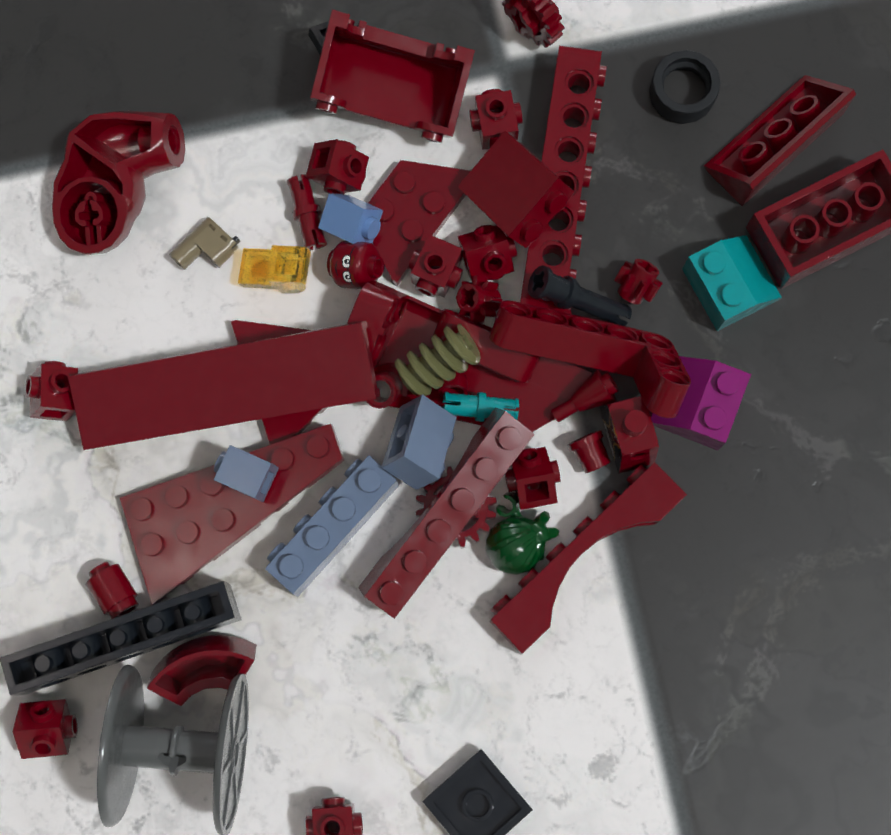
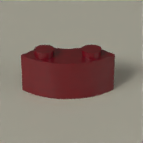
M226 635L204 636L187 641L171 650L156 665L151 673L147 689L179 706H182L192 695L204 689L222 688L228 690L232 679L236 675L247 674L255 660L257 644L239 637Z

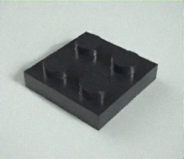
M482 749L422 801L450 835H506L533 810Z

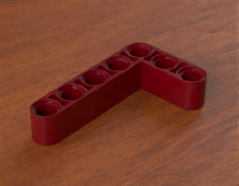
M505 300L500 303L489 336L491 342L504 349L633 377L646 408L664 418H675L678 415L691 384V379L673 343L662 335Z

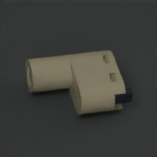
M207 217L169 255L184 270L202 253L220 268L235 253L234 251L239 248L237 244L240 242V239L236 235L231 238L210 217Z

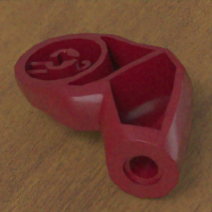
M114 111L92 114L69 131L64 160L53 183L52 214L53 223L59 238L70 249L87 255L103 254L118 247L128 237L146 199L144 179L156 173L179 168L184 162V133L178 118L174 114L138 111Z

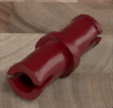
M301 174V180L298 181L297 175L287 180V185L289 186L295 210L292 211L293 218L299 222L305 250L311 251L314 245H316V249L325 247L327 241L325 240L323 230L318 228L320 223L319 215L322 212L320 205L315 203L310 179L305 177L306 174Z

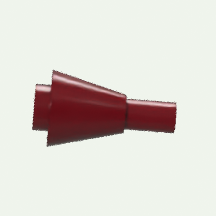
M596 370L571 395L569 400L553 408L551 412L556 421L561 422L578 411L582 412L616 402L614 394L619 392V389L608 372L602 375L599 370Z

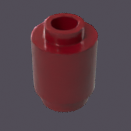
M104 562L88 573L91 578L86 582V586L104 615L109 614L110 618L114 619L132 612L139 606L136 600L138 594L119 564L110 565L109 562Z

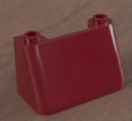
M332 9L310 100L317 102L315 109L332 114H337V110L342 109L421 131V138L437 143H442L443 137H453L475 50L457 45L456 49L446 47L445 51H443L445 44L438 42L432 44L366 25L367 22L362 20L359 21L357 26H354L355 21L349 19L350 14Z

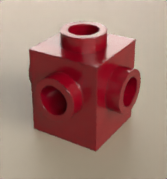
M490 89L484 91L481 95L475 96V109L469 110L472 131H479L482 150L490 149L505 130L518 140V124L523 123L520 102L513 103L511 90Z
M335 139L314 143L305 177L324 186L323 190L327 193L344 195L347 192L361 191L366 177L369 157L357 151V147L347 141Z
M483 225L476 228L473 232L458 236L460 248L463 249L464 266L472 284L474 275L487 277L488 280H497L505 274L515 272L512 258L517 256L514 240L506 236L497 225Z
M429 234L422 250L416 249L408 264V270L411 271V282L416 285L415 289L429 297H435L437 294L444 298L449 288L455 290L463 274V269L459 268L463 260V249Z
M48 361L41 364L32 375L27 377L25 396L30 398V418L68 421L76 413L68 376L78 374V368L66 367V364L60 361Z
M546 447L524 449L510 466L511 469H508L505 473L508 492L515 491L520 510L558 503L555 483L561 482L557 460L550 461Z
M66 699L19 703L12 732L21 759L68 755L71 738H76L78 723L76 715L70 714Z
M345 797L322 798V806H315L312 808V816H306V835H363L362 813H355L354 803L345 804ZM329 821H336L340 826V831H332L329 827Z

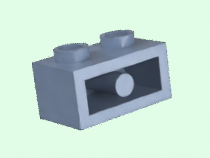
M423 394L402 405L399 408L381 468L415 490L438 481L445 471L444 461L448 447L454 439L453 429L457 417Z

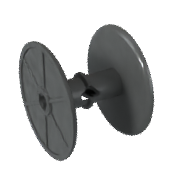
M132 665L122 667L109 696L98 756L97 801L100 819L105 827L115 826L124 816L133 793L138 767L166 769L169 770L172 776H176L179 771L214 773L213 820L215 829L219 835H228L230 833L241 793L248 736L249 693L245 674L236 675L229 685L218 732L184 731V727L179 725L175 726L174 730L144 726V692L141 676Z

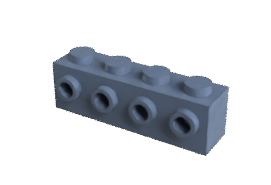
M370 455L364 461L359 458L354 461L344 474L347 477L344 483L338 489L332 486L318 502L322 507L312 517L309 514L305 515L294 527L293 532L296 535L289 543L285 545L281 542L267 557L270 563L265 569L293 595L297 597L301 595L399 487L397 480L390 473L382 469V466Z

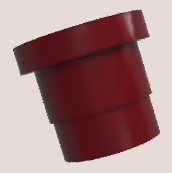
M601 429L567 444L569 451L575 452L585 474L611 462L601 439L604 437Z

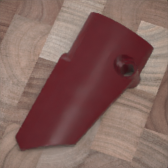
M375 280L367 282L362 287L347 324L361 321L367 322L368 328H366L376 382L378 380L385 381L390 386L391 394L389 398L378 396L377 399L366 401L367 404L378 409L386 408L387 406L400 408L402 405L418 397L413 395L402 382L395 366V360L401 359L406 365L410 364L407 358L408 351H413L418 357L422 356L419 344L425 343L430 349H433L431 336L437 335L442 341H445L446 337L443 328L447 326L457 333L459 332L458 324H461L470 334L478 347L481 357L480 362L476 365L468 363V369L464 372L468 381L467 395H477L478 392H484L487 397L518 398L519 408L504 410L519 411L517 420L532 432L554 420L555 418L551 410L569 400L571 395L593 374L591 371L576 364L501 348L489 339L492 327L480 322H472L469 317L449 309L440 310ZM432 388L431 394L426 396L441 407L444 404L457 405L442 403L443 397L438 394V389ZM456 416L457 421L480 426L487 419L484 418L483 422L475 421L474 417Z

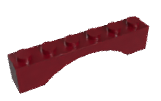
M495 407L473 436L458 465L431 504L403 537L379 559L358 588L363 596L395 619L535 434L508 412Z
M655 462L648 469L643 465L639 466L626 479L630 486L621 495L614 490L599 505L604 511L594 521L587 516L572 531L577 537L567 547L560 542L545 557L550 563L540 573L533 568L518 582L522 590L511 599L506 594L490 609L495 616L489 622L520 654H523L550 628L552 610L559 587L568 570L581 554L598 541L616 532L639 526L656 525L687 495Z

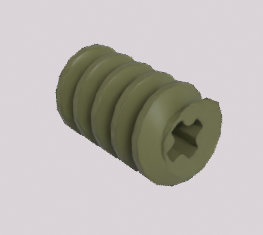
M461 324L457 325L459 331L457 333L447 326L443 328L446 337L445 341H442L437 335L431 336L433 349H430L425 343L419 344L422 356L418 357L413 351H408L407 358L410 364L406 365L401 359L395 360V366L402 382L413 395L419 396L423 394L428 396L431 394L432 388H441L444 380L451 381L455 379L456 372L464 373L467 371L468 363L476 365L480 362L481 357L478 347Z

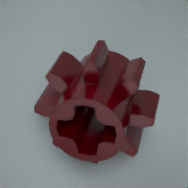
M635 259L633 264L626 261L614 279L615 282L621 284L617 290L618 294L626 301L637 305L641 304L644 299L651 302L663 284L660 280L656 279L659 275L657 267L644 259Z
M474 275L473 284L472 282L462 281V286L456 296L457 304L460 308L459 314L470 316V321L481 323H484L485 316L496 317V311L503 300L501 299L500 292L497 290L499 284L488 282L487 277Z

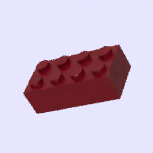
M883 149L753 214L746 229L780 289L891 234V161Z

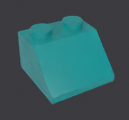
M746 235L720 240L689 256L682 268L716 331L782 298Z

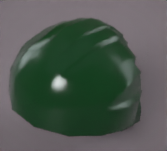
M543 511L533 520L522 516H512L494 525L490 529L485 547L486 554L493 566L503 573L516 575L532 569L542 558L545 551V543L559 536L557 528L546 526L550 519L549 512Z

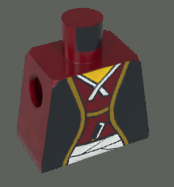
M637 396L600 406V412L618 474L635 470L641 465L644 467L651 466L656 461L659 443L650 412L646 408L642 397Z

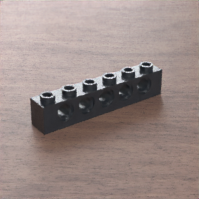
M221 581L0 657V662L10 696L27 695L242 619L231 585Z

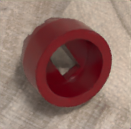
M456 372L455 379L451 381L444 380L443 386L438 388V394L443 397L445 391L467 395L468 381L466 375Z

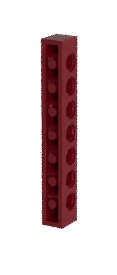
M559 45L542 162L575 193L569 198L566 206L551 219L562 220L567 225V228L556 231L547 224L542 230L541 235L529 245L520 303L571 314L572 307L560 309L554 305L553 301L531 297L528 293V283L534 270L542 265L551 268L553 274L561 277L571 276L576 279L577 270L570 269L572 256L579 257L582 235L575 234L577 221L584 222L587 200H580L582 187L589 188L592 166L585 165L587 153L594 154L597 133L590 132L592 120L599 121L602 99L595 98L597 87H604L607 66L600 65L602 51ZM577 85L583 87L586 92L576 94L569 88ZM573 118L578 120L581 126L572 128L567 126L564 121ZM571 152L577 159L572 162H566L559 157V154ZM554 253L561 258L562 262L559 265L551 266L545 263L543 257L546 254Z

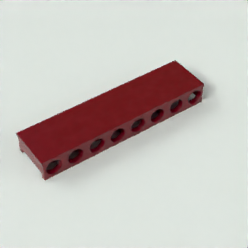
M361 321L68 376L83 450L377 399L380 396V390L377 388L366 331V328H368L367 322Z

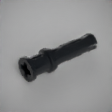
M544 265L536 268L529 279L528 293L531 297L535 299L545 298L553 301L554 305L560 309L573 307L621 326H626L628 322L619 318L620 315L631 319L632 309L629 305L619 303L580 287L575 278L571 276L561 277L553 274L551 268Z

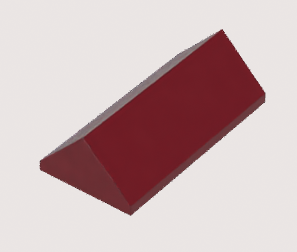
M804 75L704 165L706 171L743 206L845 113L856 96L855 90Z

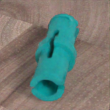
M444 391L442 403L457 404H444L442 408L454 416L474 417L475 421L483 422L484 418H488L495 407L502 410H515L519 408L518 398L487 397L484 392H478L477 395H466ZM504 410L516 420L518 419L519 411Z

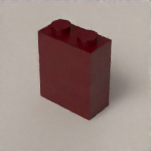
M506 130L458 185V188L508 237L524 248H527L532 241L541 235L544 227L566 206L569 198L575 193Z

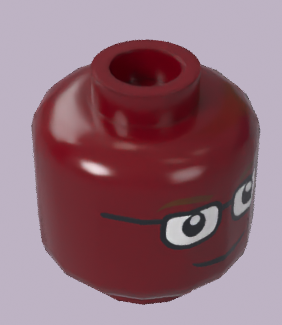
M342 241L329 253L327 271L339 287L362 289L367 282L377 281L382 276L384 261L378 249L370 242L352 244L348 241Z

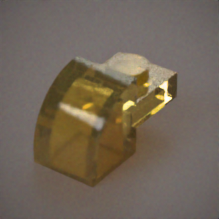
M272 245L271 250L243 248L238 284L244 288L277 289L282 294L303 292L306 289L311 251L307 247Z

